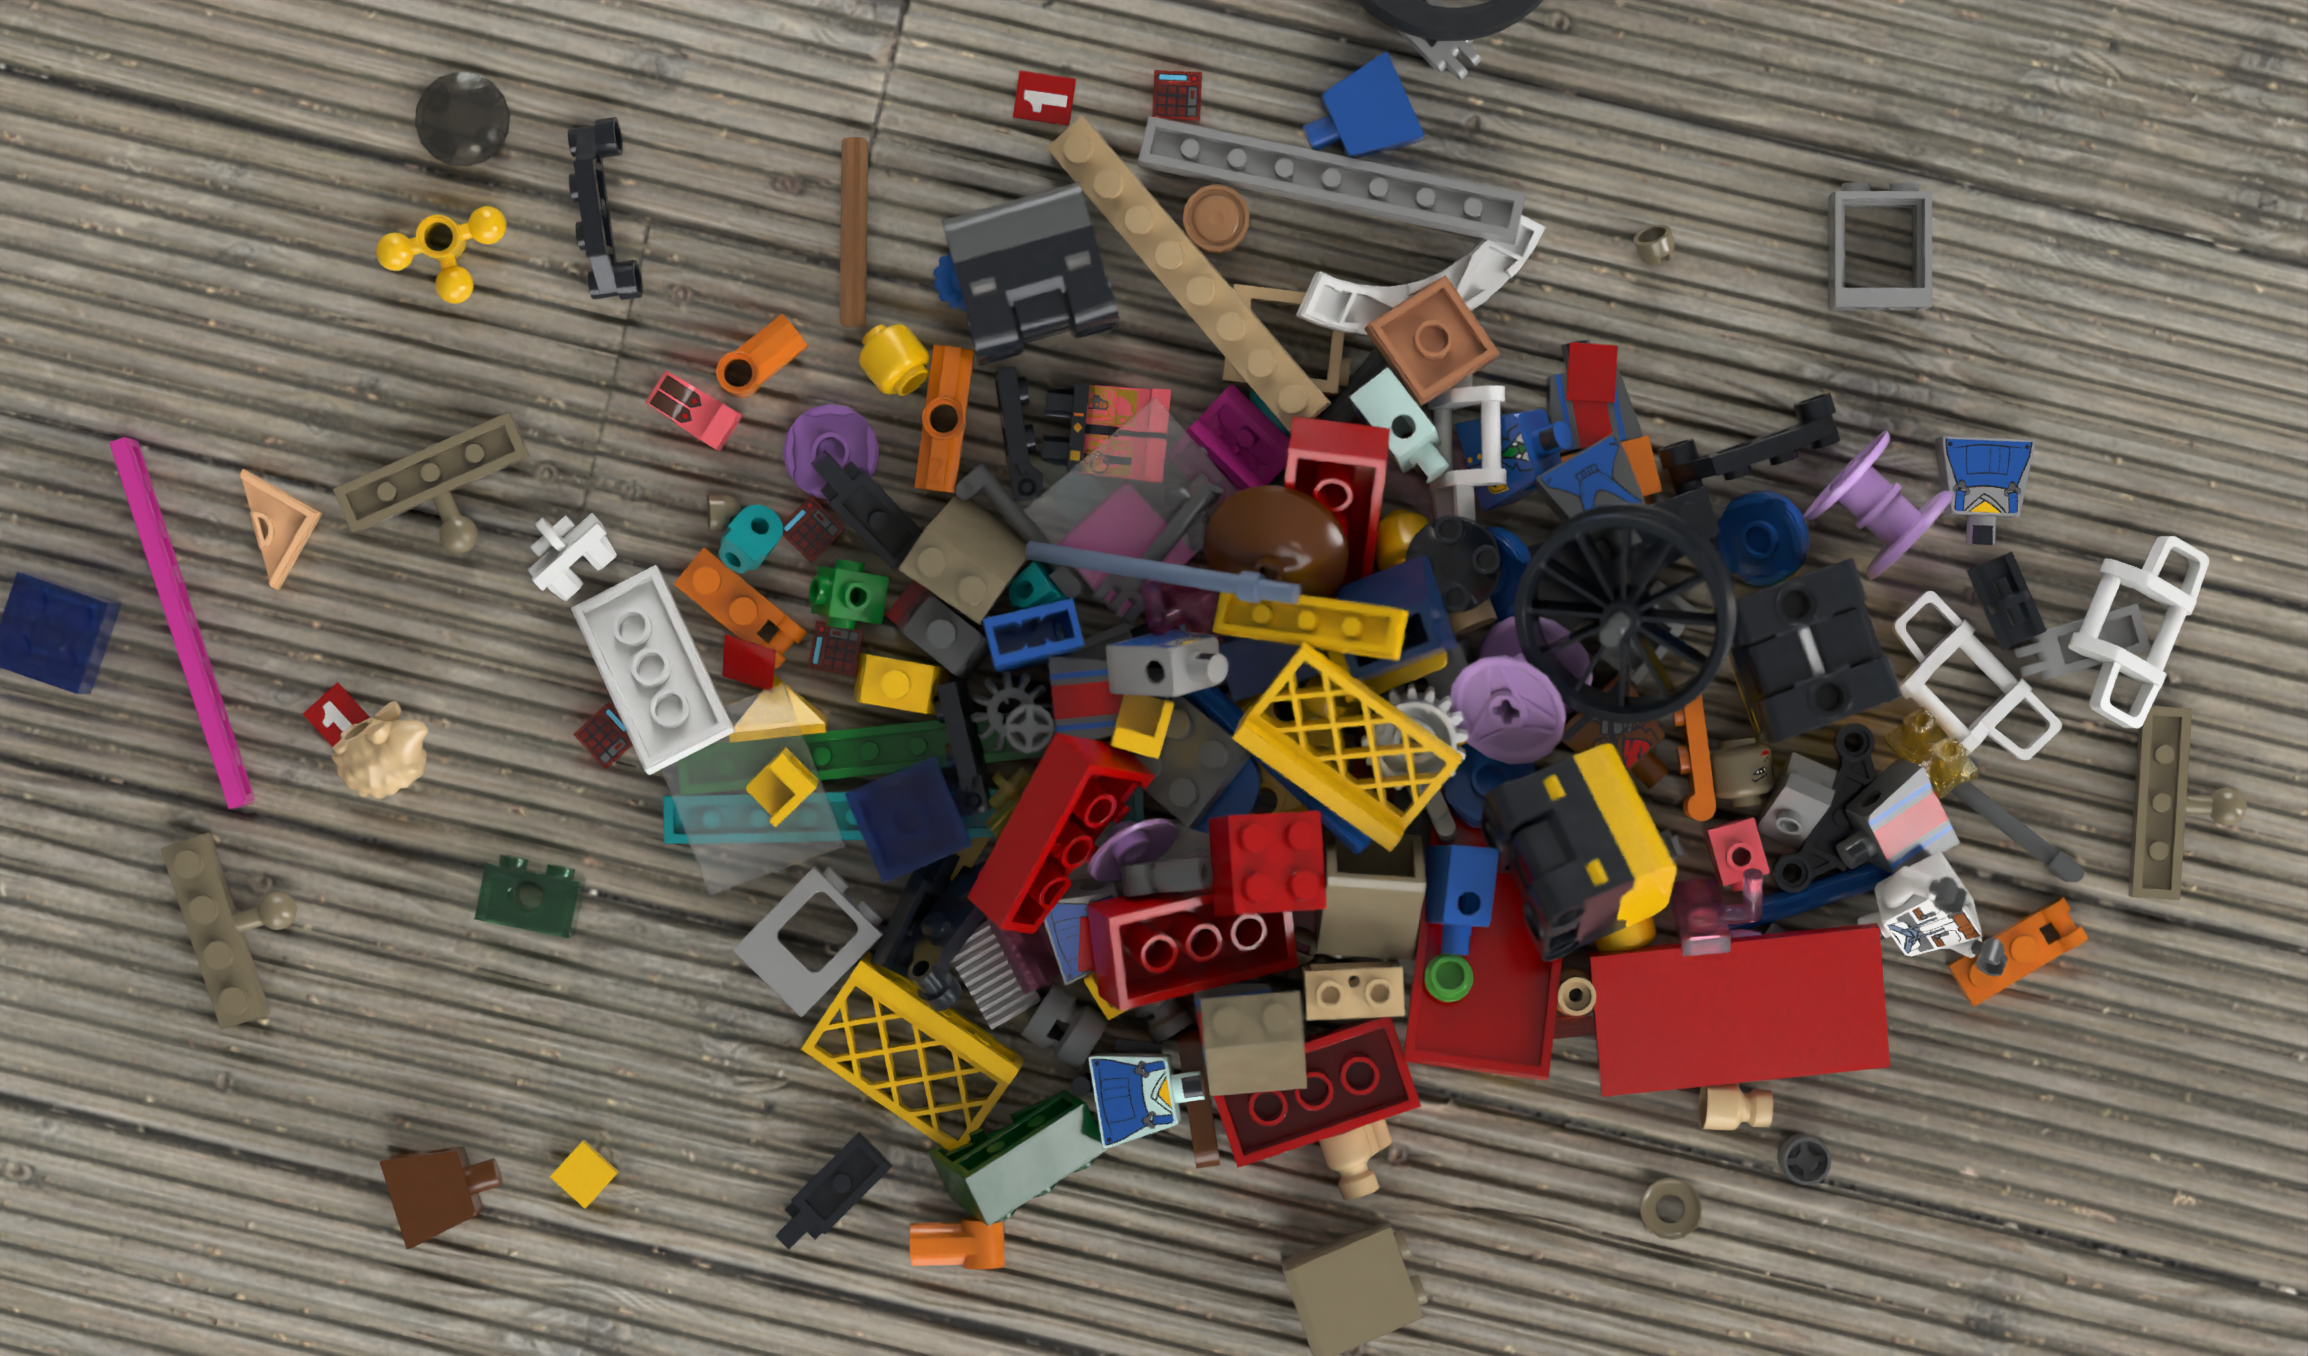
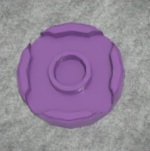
M826 404L810 408L796 419L786 434L783 448L786 470L797 486L813 497L827 499L820 490L828 482L811 464L824 450L842 468L852 461L858 468L861 467L871 478L877 469L880 451L876 433L863 416L849 407Z

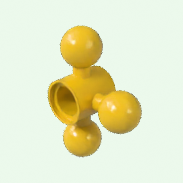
M483 206L476 209L471 214L469 221L463 224H458L444 215H431L419 224L416 230V237L409 239L404 234L396 232L384 235L377 243L376 257L384 268L391 271H399L411 264L414 255L426 254L440 263L441 271L435 280V289L439 297L447 303H462L471 296L474 288L471 274L465 268L458 266L456 261L465 250L466 240L473 238L481 244H494L504 236L507 222L503 213L491 206ZM440 226H448L453 235L450 246L442 251H434L430 244L432 232Z

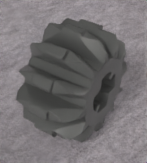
M1009 671L1003 672L1002 681L1005 689L1000 691L996 683L989 678L984 684L994 695L990 700L980 694L974 695L973 701L977 704L988 706L987 713L972 714V722L989 720L991 725L981 730L978 736L981 740H985L994 731L1000 733L994 744V749L997 751H1001L1004 748L1007 738L1006 724L1004 723L1005 715L999 712L1002 702L1005 701L1006 704H1010L1009 698H1015L1021 701L1020 706L1027 704L1036 705L1034 699L1046 691L1044 685L1041 684L1035 687L1030 694L1025 692L1030 682L1031 676L1029 674L1023 673L1020 677L1018 688H1013L1011 673ZM1045 702L1037 705L1041 706L1047 711L1053 710V704L1051 702ZM1012 746L1014 753L1022 752Z

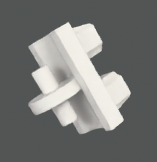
M593 513L587 516L571 532L569 531L575 524L567 515L554 526L542 517L535 525L543 536L530 546L535 554L541 558L528 571L533 576L532 581L542 591L547 587L558 597L567 601L583 585L580 577L570 568L574 562L583 555L599 571L609 564L617 554L606 537L607 532L602 522Z

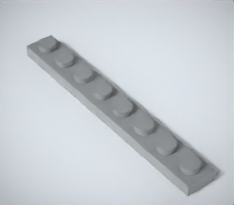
M1152 116L1148 118L1138 158L1139 167L1512 245H1515L1526 196V194Z

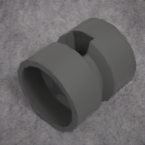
M1053 983L1022 1031L1021 1036L1041 1049L1050 1046L1055 1048V1058L1078 1071L1110 1020L1108 1021L1105 1015L1089 1005L1079 1008L1076 1006V997ZM1057 1019L1069 1024L1065 1032L1055 1023Z

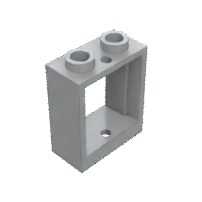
M1913 182L1890 183L1889 191H1871L1870 183H1842L1841 191H1835L1828 196V311H1925L1931 308L1932 191H1919V183ZM1845 208H1912V288H1845Z

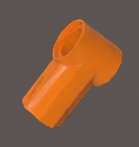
M782 313L737 350L721 358L716 368L717 380L723 391L729 396L738 399L747 398L753 395L762 383L809 346ZM735 363H745L752 368L751 380L742 387L731 386L726 381L727 370Z
M974 1216L962 1218L961 1222L910 1224L911 1266L962 1265V1268L995 1269L1005 1266L1004 1221L987 1226Z

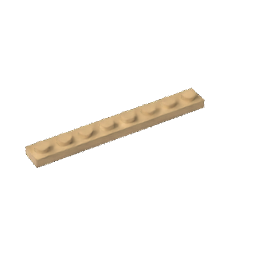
M1081 116L1047 147L1048 151L1076 183H1080L1084 193L1290 433L1293 416L1315 419L1331 404L1085 117Z

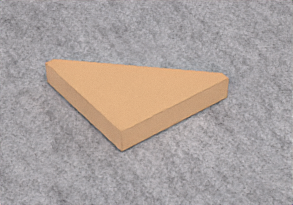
M242 469L239 476L244 485L251 511V520L269 577V586L279 590L323 513L252 472Z

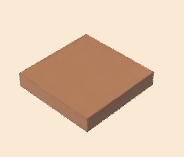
M1446 275L1374 319L1364 328L1419 408L1496 360L1500 355V352Z

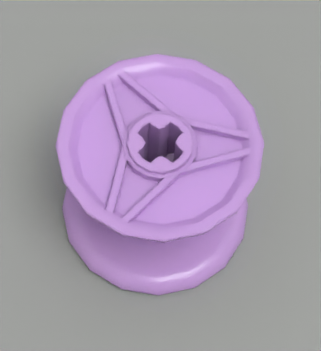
M1886 430L1871 441L1843 468L1818 495L1803 515L1807 520H1814L1838 500L1858 519L1855 525L1860 530L1866 526L1885 545L1867 568L1866 573L1870 581L1878 577L1912 546L1939 517L1954 496L1950 491H1942L1918 510L1899 492L1902 486L1898 482L1894 485L1890 484L1871 465L1890 442V435Z
M1510 616L1492 626L1481 642L1478 661L1461 671L1452 684L1450 695L1452 699L1451 713L1461 711L1464 720L1456 728L1467 730V743L1486 757L1508 764L1533 763L1550 754L1562 739L1566 716L1576 711L1562 702L1560 693L1545 674L1526 662L1517 638L1515 616ZM1539 616L1540 626L1548 644L1572 633L1556 621ZM1579 641L1553 653L1560 663L1579 680L1590 665L1588 653ZM1593 671L1590 672L1584 682L1590 686L1592 684Z

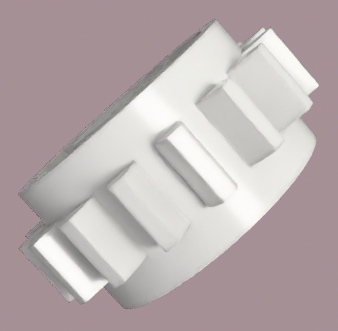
M1409 684L1407 693L1401 695L1394 688L1389 690L1390 700L1388 702L1463 755L1462 760L1465 759V750L1458 746L1457 743L1468 740L1467 730L1456 729L1455 727L1464 720L1461 711L1450 713L1449 709L1452 699L1448 695L1439 701L1434 697V687L1429 686L1425 693H1418L1414 684ZM1374 724L1377 745L1403 743L1400 739L1402 736L1401 729L1394 724ZM1367 734L1361 736V745L1363 747L1369 746ZM1431 751L1413 753L1417 774L1438 772L1445 763L1444 760ZM1405 754L1379 756L1383 777L1409 775ZM1366 757L1367 765H1372L1371 757ZM1456 769L1450 776L1453 777L1456 774ZM1396 786L1395 789L1400 790L1403 786Z

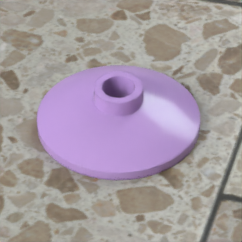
M1163 818L1141 821L1135 824L1133 821H1125L1116 825L1110 830L1108 834L1109 839L1097 850L1090 860V874L1095 880L1100 882L1116 881L1122 879L1121 865L1139 861L1158 860L1168 851L1177 837L1175 825L1172 821Z

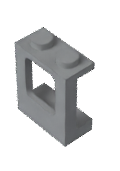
M818 866L813 867L733 949L800 1017L805 1015L885 932L879 926L884 920L880 914L865 900L857 905L844 892L849 887L848 883L830 866L825 871L821 870ZM824 892L856 922L858 931L820 971L812 972L780 942L778 932L815 893Z

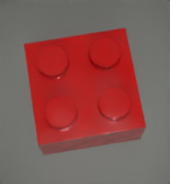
M1320 811L1231 815L1208 819L1215 916L1327 909Z

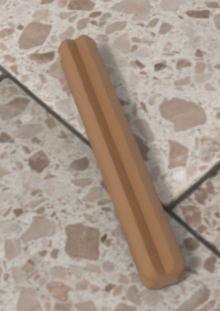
M847 137L842 140L840 323L842 326L859 328L866 324L868 142L866 138Z

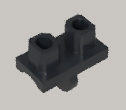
M2012 551L1966 571L2001 650H2005L2047 631Z

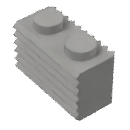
M987 919L978 925L952 962L989 1027L994 1029L1041 1002L1043 997L1039 990L1046 985L1032 961L1023 965L1016 953L1015 948L1022 945L1016 932L999 929L990 919Z

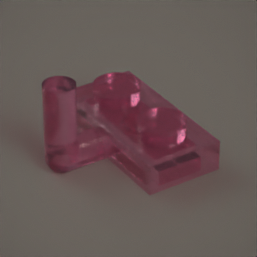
M1198 565L1192 566L1194 568H1200ZM1147 582L1142 585L1141 592L1148 627L1152 634H1164L1187 623L1197 633L1214 635L1217 639L1225 636L1213 632L1220 595L1219 591L1165 582ZM1164 604L1169 608V610L1165 611Z
M1752 868L1744 871L1743 904L1723 906L1717 879H1690L1673 882L1670 904L1682 956L1731 952V936L1728 925L1754 923L1761 919L1763 873L1760 870Z

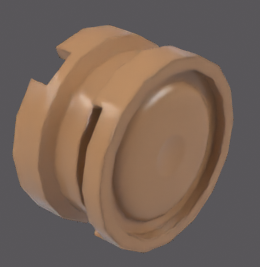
M1212 184L1200 188L1190 196L1184 207L1183 228L1185 234L1200 251L1206 254L1220 255L1231 250L1233 251L1243 242L1249 228L1250 213L1246 201L1237 191L1226 185Z

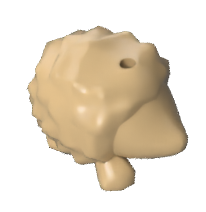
M397 701L388 703L374 717L368 718L359 724L349 726L341 733V740L333 747L332 759L337 764V775L345 782L348 789L355 790L360 797L372 795L374 798L382 799L387 795H393L400 788L408 787L425 772L427 753L423 749V739L428 734V728L424 722L418 720H398L401 707Z

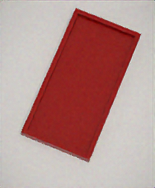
M1440 787L1439 789H1440V791H1441V793H1442V796H1443V798H1444L1443 791H1442V787ZM1448 805L1447 807L1456 825L1457 838L1451 843L1441 841L1431 822L1428 846L1458 845L1487 848L1480 835V828L1471 827L1457 818ZM1497 869L1491 923L1489 927H1472L1470 955H1459L1471 966L1473 983L1467 995L1455 1002H1443L1434 998L1425 986L1424 974L1428 964L1433 958L1444 953H1441L1443 924L1426 923L1424 894L1418 927L1403 1061L1548 1080L1562 957L1548 962L1542 960L1523 922L1522 903L1524 900L1510 873L1501 874ZM1458 899V902H1457L1458 909H1459V907H1460V901H1459V899Z
M1877 923L1656 945L1632 950L1588 952L1590 982L1596 990L1593 1016L1599 1084L1602 1097L1890 1067L1880 927Z

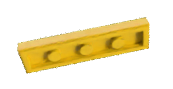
M1220 592L1213 632L1220 635L1301 646L1305 642L1316 649L1399 661L1408 612L1398 608L1300 595L1297 604L1262 599L1260 603L1239 600L1236 594Z

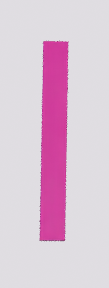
M127 437L111 441L109 445L228 809L254 803L255 797L139 442L136 439Z

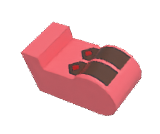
M667 370L664 371L645 403L672 419L676 425L720 452L743 417L742 414Z

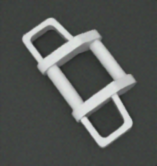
M1472 374L1428 402V410L1433 411V426L1436 428L1442 443L1437 450L1449 464L1448 469L1440 477L1429 483L1434 520L1449 515L1465 517L1476 521L1474 487L1506 484V469L1501 468L1500 403L1505 402L1504 386L1472 387ZM1481 404L1482 469L1453 471L1452 410Z
M2160 536L2156 539L2142 569L2117 560L2104 559L2099 570L2102 578L2079 633H2073L2068 645L2069 649L2080 655L2103 662L2089 702L2090 708L2093 711L2124 728H2140L2143 725L2167 674L2163 670L2185 616L2191 615L2196 605V599L2209 565V558L2205 553L2175 536ZM2170 550L2183 556L2189 562V568L2181 590L2158 577ZM2119 585L2134 588L2168 608L2146 661L2117 645L2097 639ZM2118 672L2142 684L2128 714L2115 708L2110 703V695Z
M1934 591L1923 592L1893 621V632L1917 663L1899 684L1902 696L1905 699L1911 697L1955 742L1953 748L1962 758L1971 754L1988 735L2017 759L2029 760L2062 728L2061 721L2031 692L2032 687L2023 678L2017 679L1973 634L1975 628L1966 619L1961 620ZM1930 603L1953 626V629L1924 656L1907 633L1906 623L1925 604ZM1959 647L2003 692L1968 728L1925 685V682L1933 672ZM2024 699L2045 720L2046 728L2026 748L2022 749L1994 727Z

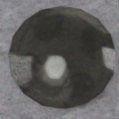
M454 72L439 77L424 90L416 106L415 127L421 144L432 157L450 166L470 167L486 162L492 156L499 154L505 146V139L509 133L510 111L505 96L492 81L476 73Z

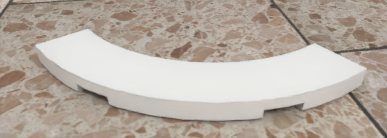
M1522 215L1515 245L1480 238L1467 253L1450 266L1425 279L1405 285L1379 287L1354 284L1334 278L1323 272H1316L1296 317L1331 330L1368 336L1364 330L1368 323L1444 275L1447 276L1471 311L1487 301L1509 278H1512L1520 270L1535 249L1546 227Z

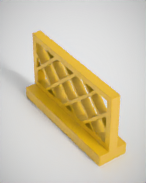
M1305 642L1254 706L1251 705L1241 717L1232 738L1390 852L1402 839L1405 829L1459 766L1463 755ZM1303 661H1306L1321 672L1324 686L1298 689L1295 671ZM1331 680L1337 683L1338 685H1332ZM1288 681L1290 689L1281 690ZM1352 694L1361 701L1364 715L1338 717L1334 696ZM1326 697L1329 718L1304 720L1300 699ZM1292 700L1295 721L1278 723L1264 713V710L1271 702ZM1371 709H1373L1377 713L1372 714ZM1374 724H1394L1401 729L1403 743L1377 745ZM1366 725L1369 746L1344 749L1340 727ZM1332 729L1334 750L1318 751L1308 744L1306 731ZM1411 737L1417 742H1411ZM1431 751L1445 761L1438 772L1417 774L1413 753ZM1405 754L1409 775L1383 777L1379 756ZM1371 757L1375 778H1355L1348 773L1346 759ZM1331 760H1337L1338 765ZM1419 784H1427L1420 792ZM1411 785L1413 802L1405 812L1387 801L1385 787Z
M868 951L860 960L801 1050L948 1151L969 1143L971 1140L969 1133L979 1129L1022 1067L1025 1058L951 1007L942 1011L930 1009L918 995V987L912 980L872 962L874 954ZM855 986L872 997L875 1009L874 1015L850 1018L847 998ZM882 1004L892 1011L883 1013ZM839 1009H841L843 1020L831 1022ZM903 1018L911 1023L915 1041L890 1045L885 1020ZM877 1022L882 1047L857 1051L852 1026ZM845 1028L849 1053L832 1055L816 1044L824 1031ZM921 1031L930 1036L931 1039L923 1040ZM937 1045L946 1047L952 1052L955 1068L929 1072L925 1047ZM917 1049L922 1074L897 1078L892 1053ZM884 1055L888 1080L871 1082L862 1076L860 1058ZM961 1058L971 1066L962 1067ZM851 1060L853 1069L843 1063V1061ZM982 1072L998 1083L988 1097L969 1100L964 1075ZM957 1076L961 1101L936 1105L931 1080ZM924 1082L928 1107L911 1109L903 1104L899 1086ZM891 1087L892 1095L884 1091L883 1088ZM982 1106L973 1118L971 1107ZM963 1109L967 1129L958 1141L941 1130L938 1113ZM930 1114L932 1123L922 1116Z

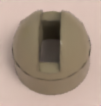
M1667 225L1647 227L1637 233L1633 239L1638 255L1648 265H1661V258L1669 261L1675 251V241L1671 229Z
M707 495L709 533L724 532L741 511V505L731 495Z
M1294 926L1295 941L1311 946L1309 954L1296 949L1298 965L1306 964L1316 955L1315 935L1306 927Z

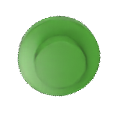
M1440 954L1430 961L1425 970V986L1428 992L1440 1001H1458L1466 996L1471 989L1473 983L1471 966L1463 957L1457 954Z

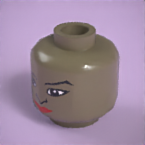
M1756 736L1719 741V749L1714 750L1710 754L1715 795L1721 799H1732L1733 808L1762 804L1760 794L1768 793L1775 787V776L1769 747L1765 744L1757 743Z

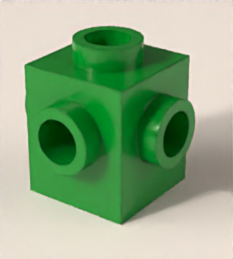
M836 559L835 568L818 566L817 575L813 577L809 587V600L812 604L811 613L827 616L826 626L855 630L856 621L882 625L889 577L864 573L865 563Z

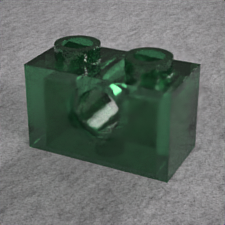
M500 854L499 862L490 861L485 863L474 920L564 938L575 936L586 879L574 877L576 869L556 864H547L546 871L527 868L528 859ZM527 881L537 883L543 891V900L537 908H530L521 901L520 889Z

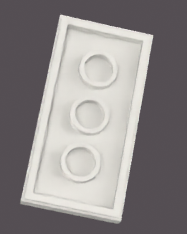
M657 565L571 607L640 762L648 775L735 732L662 572Z

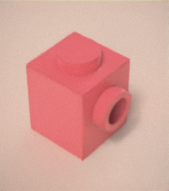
M1745 816L1702 829L1719 885H1731L1732 892L1741 891L1760 885L1758 876L1770 873L1754 817Z

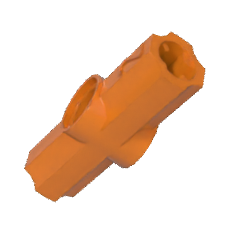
M933 345L926 403L922 413L923 425L914 485L916 489L956 494L955 487L958 482L963 437L967 425V407L975 350ZM942 406H949L955 409L958 414L957 425L953 430L946 433L936 431L931 421L935 410Z

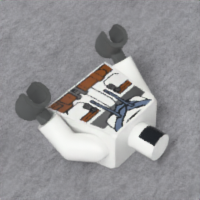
M1942 852L1935 853L1910 867H1901L1894 875L1877 883L1874 890L1879 910L1858 918V925L1877 923L1880 927V939L1883 940L1892 936L1902 952L1907 956H1915L1938 949H1951L1969 958L1978 955L1976 967L1981 972L1996 977L2002 975L2008 961L2007 956L2004 954V946L1996 938H1989L1984 943L1982 942L1981 937L1983 936L1974 900Z

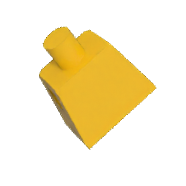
M860 653L852 700L865 704L936 715L934 696L939 695L937 685L948 683L950 671L941 666Z

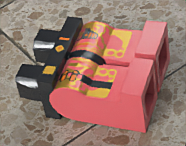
M1075 384L1074 389L1047 390L1045 416L1071 419L1069 437L1043 435L1041 461L1056 466L1067 467L1066 472L1161 484L1163 482L1167 439L1120 435V431L1166 435L1171 390Z

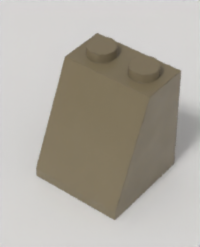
M955 495L923 531L899 567V570L977 623L983 625L982 620L990 617L1009 589L1011 582L1017 577L1028 561L1025 555L1027 544L1014 529L971 500H963Z
M1325 829L1323 858L1327 909L1317 910L1316 954H1327L1338 959L1350 956L1375 957L1385 962H1392L1398 959L1412 960L1426 887L1421 835L1403 834L1402 839L1391 852L1373 840L1363 852L1355 854L1329 829Z
M1300 991L1201 999L1204 1048L1210 1096L1307 1088Z
M1389 1221L1281 1259L1283 1273L1313 1356H1337L1424 1318L1419 1305L1427 1303L1428 1300L1419 1275L1409 1278L1403 1262L1404 1259L1412 1257L1402 1230L1393 1233Z

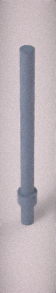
M1029 541L1025 550L1026 559L1231 593L1236 594L1237 598L1243 601L1260 603L1262 599L1297 604L1300 597L1299 585L1266 580L1264 574L1242 571L1240 575L1037 541Z

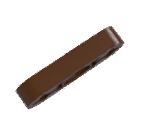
M1199 1028L1181 1030L1176 1034L1182 1073L1201 1070L1205 1087V1099L1186 1102L1196 1169L1220 1165Z

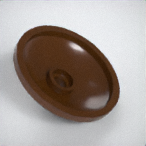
M1256 486L1231 495L1214 511L1204 537V551L1210 570L1240 575L1242 571L1264 574L1266 580L1299 585L1300 595L1330 599L1341 586L1349 563L1347 539L1342 527L1333 514L1312 497L1286 487ZM1264 566L1272 567L1274 570H1269Z

